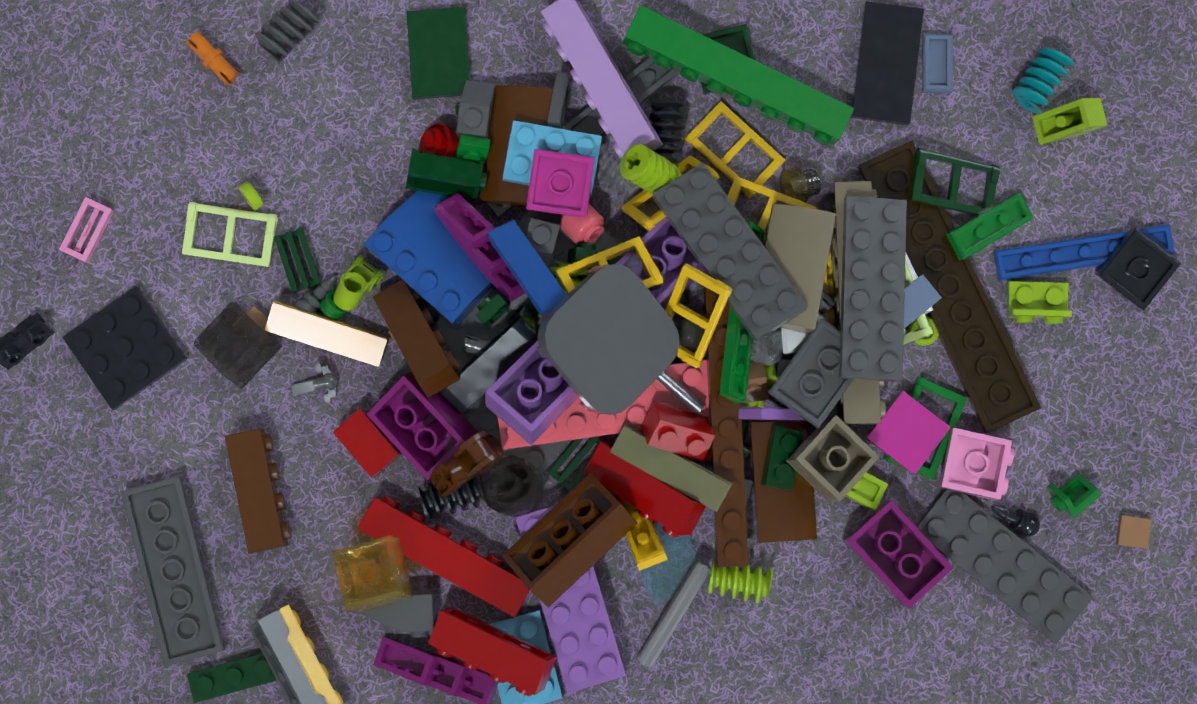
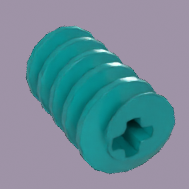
M1041 48L1038 51V57L1034 58L1031 62L1032 67L1026 69L1025 77L1020 78L1019 86L1014 87L1012 91L1015 100L1032 113H1043L1037 105L1047 106L1049 101L1044 95H1055V91L1050 85L1060 87L1062 82L1056 76L1066 77L1068 72L1063 66L1073 67L1075 64L1067 55L1051 48Z

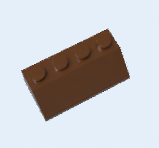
M590 473L506 551L502 557L528 589L549 608L638 522L597 478Z

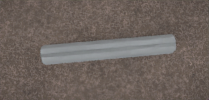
M697 560L639 653L638 661L641 664L652 667L711 571L710 566L705 562Z

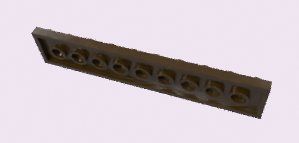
M912 140L859 164L858 169L864 181H871L872 189L877 191V198L907 200L906 254L917 276L919 277L923 274L942 297L932 306L933 311L929 312L928 315L937 329L941 343L984 433L987 434L1041 409V406L969 257L959 260L946 236L948 232L955 229L946 209L909 200L916 147ZM925 167L921 194L940 198Z

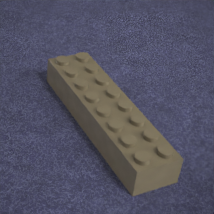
M871 181L835 182L828 191L829 212L836 213L831 240L834 300L836 301L832 308L834 309L835 317L834 327L839 331L841 323L844 198L846 196L877 198V191L872 189ZM854 379L837 402L838 417L847 426H872L881 423V418L885 417L886 413L885 400L880 399V387H884V381Z

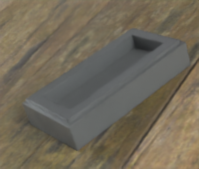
M557 72L547 121L548 127L564 129L571 91L569 76L564 72Z

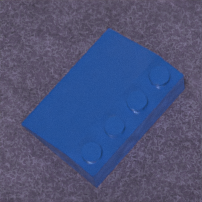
M416 191L381 223L363 245L451 323L459 326L494 285L471 261L435 213L434 207L447 200L448 197Z

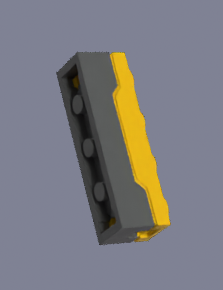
M289 604L249 626L289 704H343L342 697L336 690H333L328 680L329 673L326 667L319 663L314 654L315 647L313 642L303 633L296 611L291 610Z

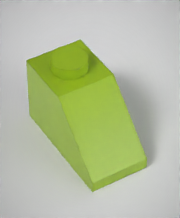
M1082 98L1032 117L1039 145L1084 135L1108 126L1101 98Z

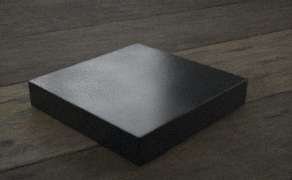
M1132 227L1095 275L1144 311L1181 263L1138 229Z

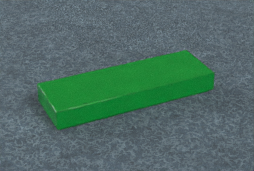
M1021 192L948 232L946 236L958 259L964 260L1032 220L1033 216Z

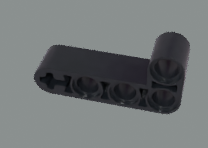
M525 305L521 306L507 320L504 329L457 372L460 380L439 391V393L460 413L466 411L538 341L539 319Z

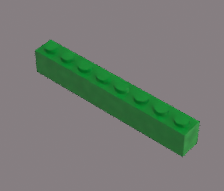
M642 5L639 6L622 44L627 46L626 49L637 56H642L643 54L654 59L653 62L662 68H674L680 71V75L689 81H701L707 84V89L716 94L722 95L726 93L734 97L733 101L743 107L753 106L761 110L760 114L768 119L776 120L778 118L786 122V126L795 132L803 133L805 131L813 135V139L822 145H834L841 139L854 110L853 107Z

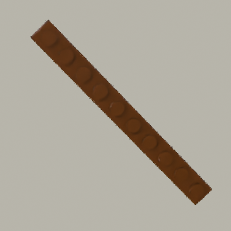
M704 287L705 318L710 319L719 294ZM727 302L707 348L709 418L715 434L711 443L712 472L732 483L720 509L717 512L714 511L716 567L748 566L742 419H738L741 403H734L719 395L730 308Z

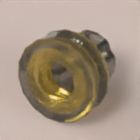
M792 167L790 170L784 169L780 174V191L784 195L806 203L808 197L817 195L821 191V181L816 170L808 169L802 171L798 167Z

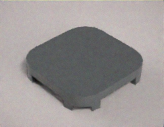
M608 264L595 266L586 272L588 276L550 313L542 315L538 321L540 325L538 331L539 346L536 348L541 358H547L582 400L581 406L587 411L611 415L621 413L630 407L671 365L677 356L680 342L678 330L673 320L640 278L626 266Z

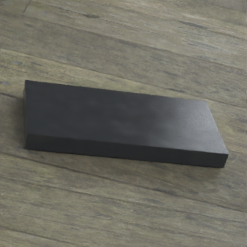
M865 2L852 101L854 110L850 118L909 126L924 9Z

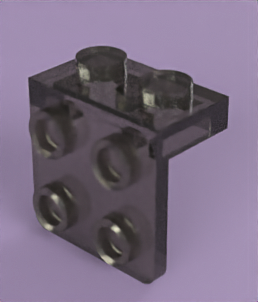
M235 302L229 303L194 341V346L224 377L240 389H243L282 347L275 338L263 330Z

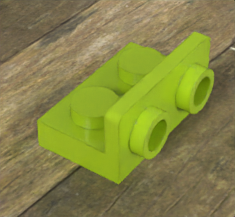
M1007 282V318H1015V323H1033V318L1045 319V324H1063V319L1072 317V311H1068V283Z

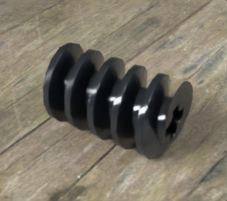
M655 100L651 103V108L656 112L650 113L649 119L654 122L651 125L663 145L655 149L654 152L675 165L680 164V161L672 157V154L681 153L682 149L674 146V142L683 141V137L677 135L676 131L685 129L684 125L678 123V119L687 118V114L679 111L685 105L673 101Z
M479 474L446 498L441 496L430 481H426L425 491H422L420 486H418L423 511L428 519H433L434 510L442 517L445 515L446 507L454 514L457 511V504L460 505L463 511L468 510L469 501H471L475 508H479L481 498L484 500Z

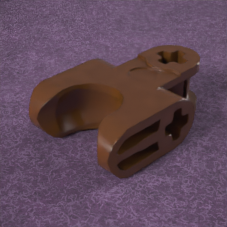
M485 430L459 446V450L450 459L440 464L432 472L430 479L441 496L446 498L478 474L482 475L493 468L504 456L502 446L493 435H487Z

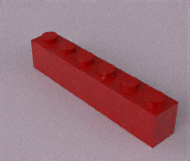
M386 495L382 499L374 497L357 527L358 530L514 618L516 617L530 590L514 571L512 573L502 567L504 561L490 553L485 558L476 552L478 549L476 545L465 539H462L461 543L450 538L451 531L436 524L435 528L428 526L424 523L426 517L413 510H410L408 514L398 509L399 502Z

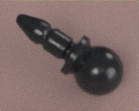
M991 505L993 512L997 516L1009 521L1010 527L1015 530L1017 529L1021 535L1030 537L1039 531L1040 521L1036 515L1025 513L1021 509L1013 511L1004 505Z

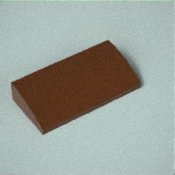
M523 85L495 86L488 134L490 149L483 173H487L485 190L480 193V202L518 207L527 206L529 186L503 181L512 124L514 120L548 126L547 121L553 88Z
M806 420L749 423L757 543L817 539L814 489L797 471L793 491H784L761 485L771 426H780L803 432L802 444L809 436L808 422Z

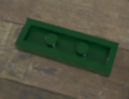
M263 653L187 674L194 703L277 681Z

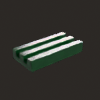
M301 227L295 231L274 236L292 292L296 293L320 285L321 280L304 229ZM298 236L313 278L311 281L307 280L294 240ZM288 240L302 283L299 285L296 283L283 243Z
M589 437L591 440L560 476L556 472L584 438L575 439L548 474L569 491L573 490L586 473L584 472L590 460L571 483L567 482L566 479L594 444L599 445L600 441H602L599 437Z

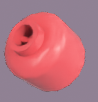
M589 203L586 218L561 214L560 229L577 245L579 243L593 244L604 232L603 216Z

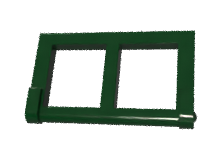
M920 147L916 149L909 200L976 216L994 206L996 186L1000 173L999 166L933 152ZM926 159L952 165L947 200L921 194ZM962 167L987 173L982 208L957 202Z

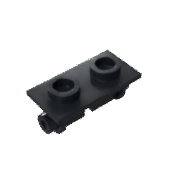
M39 313L35 315L30 314L15 327L20 335L15 337L10 331L0 339V364L9 370L14 365L19 364L26 355L36 347L44 344L55 333L44 324L45 320Z

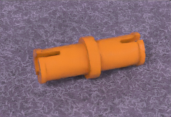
M200 31L192 34L189 37L190 40L186 41L185 44L203 61L202 65L206 69L210 68L226 86H230L236 80L235 76L237 78L240 76V72L223 57L224 53L219 48L215 49Z

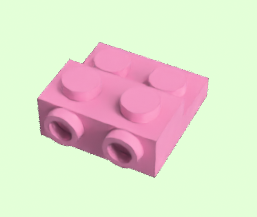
M951 428L939 487L986 499L1001 500V496H1005L1009 484V479L1005 477L1007 466H1011L1014 459V449L1011 448L1012 440Z

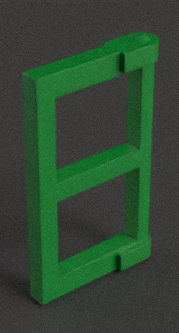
M917 377L911 397L918 401L921 391L924 389L956 403L947 424L951 428H955L967 397L936 385L925 378ZM951 428L940 441L930 467L921 466L917 474L934 480L948 446ZM885 454L883 458L884 460H886L888 463H893L895 465L902 467L896 461H894L892 458Z

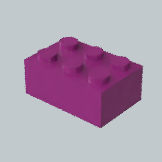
M412 371L405 374L366 414L427 481L440 464L450 459L459 450V446L479 433L439 392L428 398Z
M892 500L883 502L876 511L871 513L843 539L845 544L895 599L907 609H910L953 569L952 565Z

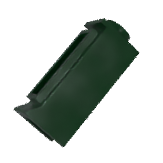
M412 148L405 189L449 197L458 193L466 200L476 201L479 190H485L487 173L482 172V160L480 164H477L474 161L424 152L420 153L415 148Z

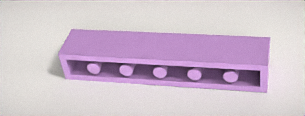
M557 0L542 10L541 13L546 20L542 23L543 27L551 38L556 37L560 45L556 47L558 53L565 62L570 61L574 68L570 71L573 79L579 86L583 84L587 93L584 97L592 110L597 108L601 118L598 119V122L607 135L611 133L616 142L612 146L618 156L622 159L630 147L639 143L653 151L662 146L663 143L579 0Z

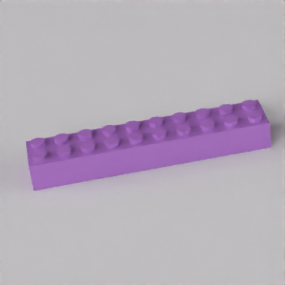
M665 217L641 238L663 278L662 284L650 287L648 290L664 310H666L683 265L687 263L703 272L701 265ZM635 249L628 251L616 263L631 269L641 281L650 278ZM688 278L684 291L694 282V280ZM538 341L485 392L486 407L530 445L578 398V395L547 358H541L536 348L539 346Z

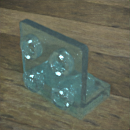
M666 534L659 537L668 560L641 571L637 567L632 551H629L655 606L674 598L694 563L699 560L689 535L673 537Z

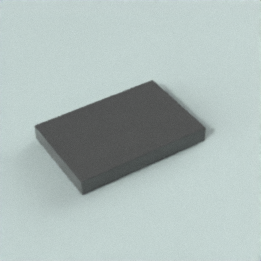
M821 319L815 330L810 334L768 392V394L817 429H819L854 380L839 378L840 331L824 319Z

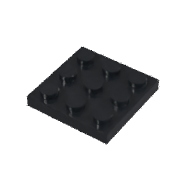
M137 286L62 337L112 410H116L187 360L181 348Z

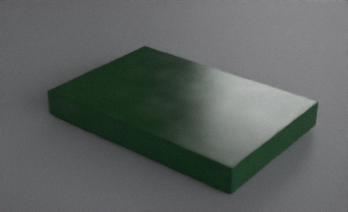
M465 7L406 11L413 100L462 96L466 80L470 81Z

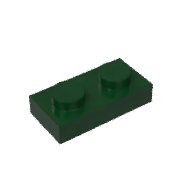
M499 294L494 298L489 295L477 306L479 312L476 316L489 329L509 310V307Z
M771 426L761 485L784 491H793L796 470L786 461L801 445L803 432L780 426Z

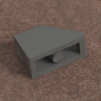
M466 80L456 129L458 139H460L461 134L488 139L495 84Z

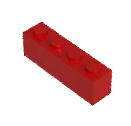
M600 441L584 473L587 475L592 473L607 490L609 489L616 494L615 498L626 505H633L639 509L638 514L643 518L660 523L663 526L662 530L673 537L691 535L706 506L611 453L610 451L615 442Z
M452 606L440 610L428 641L429 645L436 647L437 653L446 657L454 656L463 660L462 664L473 670L481 669L489 673L488 676L492 680L500 683L508 682L516 686V691L527 696L536 695L545 689L557 656Z

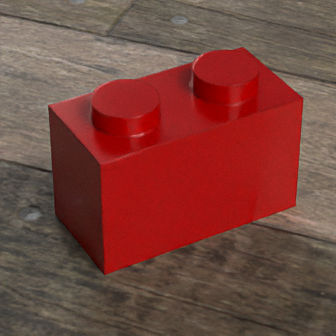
M654 401L641 425L648 446L703 461L715 437L708 417Z
M359 409L336 428L333 433L371 478H375L402 454L366 415L367 413L363 409Z

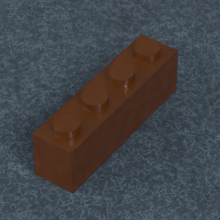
M402 279L373 296L413 375L428 398L460 380L454 370L459 367L451 351L445 353L442 348L447 345L439 329L433 331L431 325L435 323L427 308L421 309L419 304L424 302L419 293L413 288L409 289L406 282Z
M258 428L226 435L225 441L248 554L289 546L288 539L292 538L289 522H284L282 510L286 509L283 493L277 491L276 481L280 480L277 464L271 461L270 451H274L271 434H266L265 429Z

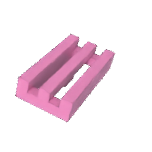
M85 197L59 250L88 263L114 210ZM90 206H92L94 210L74 250H72L70 246ZM100 212H104L84 253L81 254L80 252Z

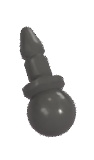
M332 275L323 280L321 285L312 292V295L306 292L304 298L297 300L293 307L316 314V309L320 308L319 301L332 289L336 276Z

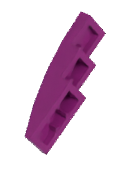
M458 193L434 207L435 213L463 251L510 302L525 294L488 239V232L495 229L489 221Z
M385 636L382 638L373 664L421 685L431 686L477 704H491L499 683L492 680L488 673L470 669L462 663Z

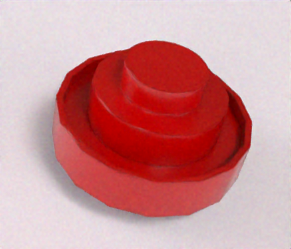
M443 123L431 125L420 139L419 152L453 158L458 144L455 130Z

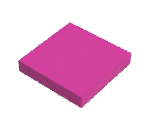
M534 149L526 209L586 218L595 157Z
M901 391L886 411L885 417L881 418V423L874 426L866 439L912 475H915L951 427L906 392Z

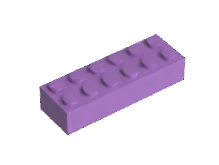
M554 506L515 517L521 537ZM592 566L549 608L540 600L567 693L626 676L594 566Z

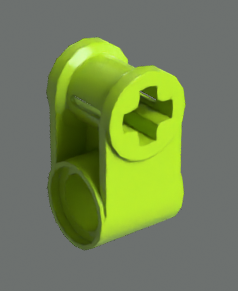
M362 254L359 255L340 278L333 296L335 304L340 309L346 311L356 309L377 288L384 278L386 271L383 269L378 270L365 261V257Z

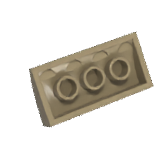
M772 205L764 247L808 306L806 311L780 328L810 334L816 328L836 213L793 205Z

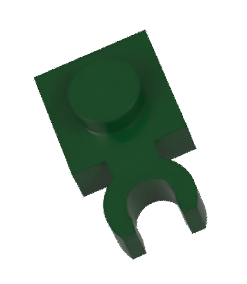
M579 243L578 247L568 250L567 261L577 262L602 251H597L596 245ZM618 255L606 261L608 264H616L623 256Z

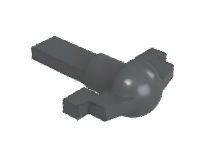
M321 362L314 364L316 372L322 371L323 377L290 385L293 396L327 388L328 393L323 396L325 403L332 402L331 398L337 396L338 379L328 365L322 366Z

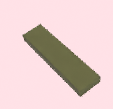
M627 424L623 426L610 451L716 512L720 509L732 486V483L680 454L648 446L644 434Z

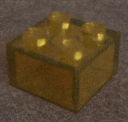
M389 535L332 551L346 612L357 614L413 598L400 539Z

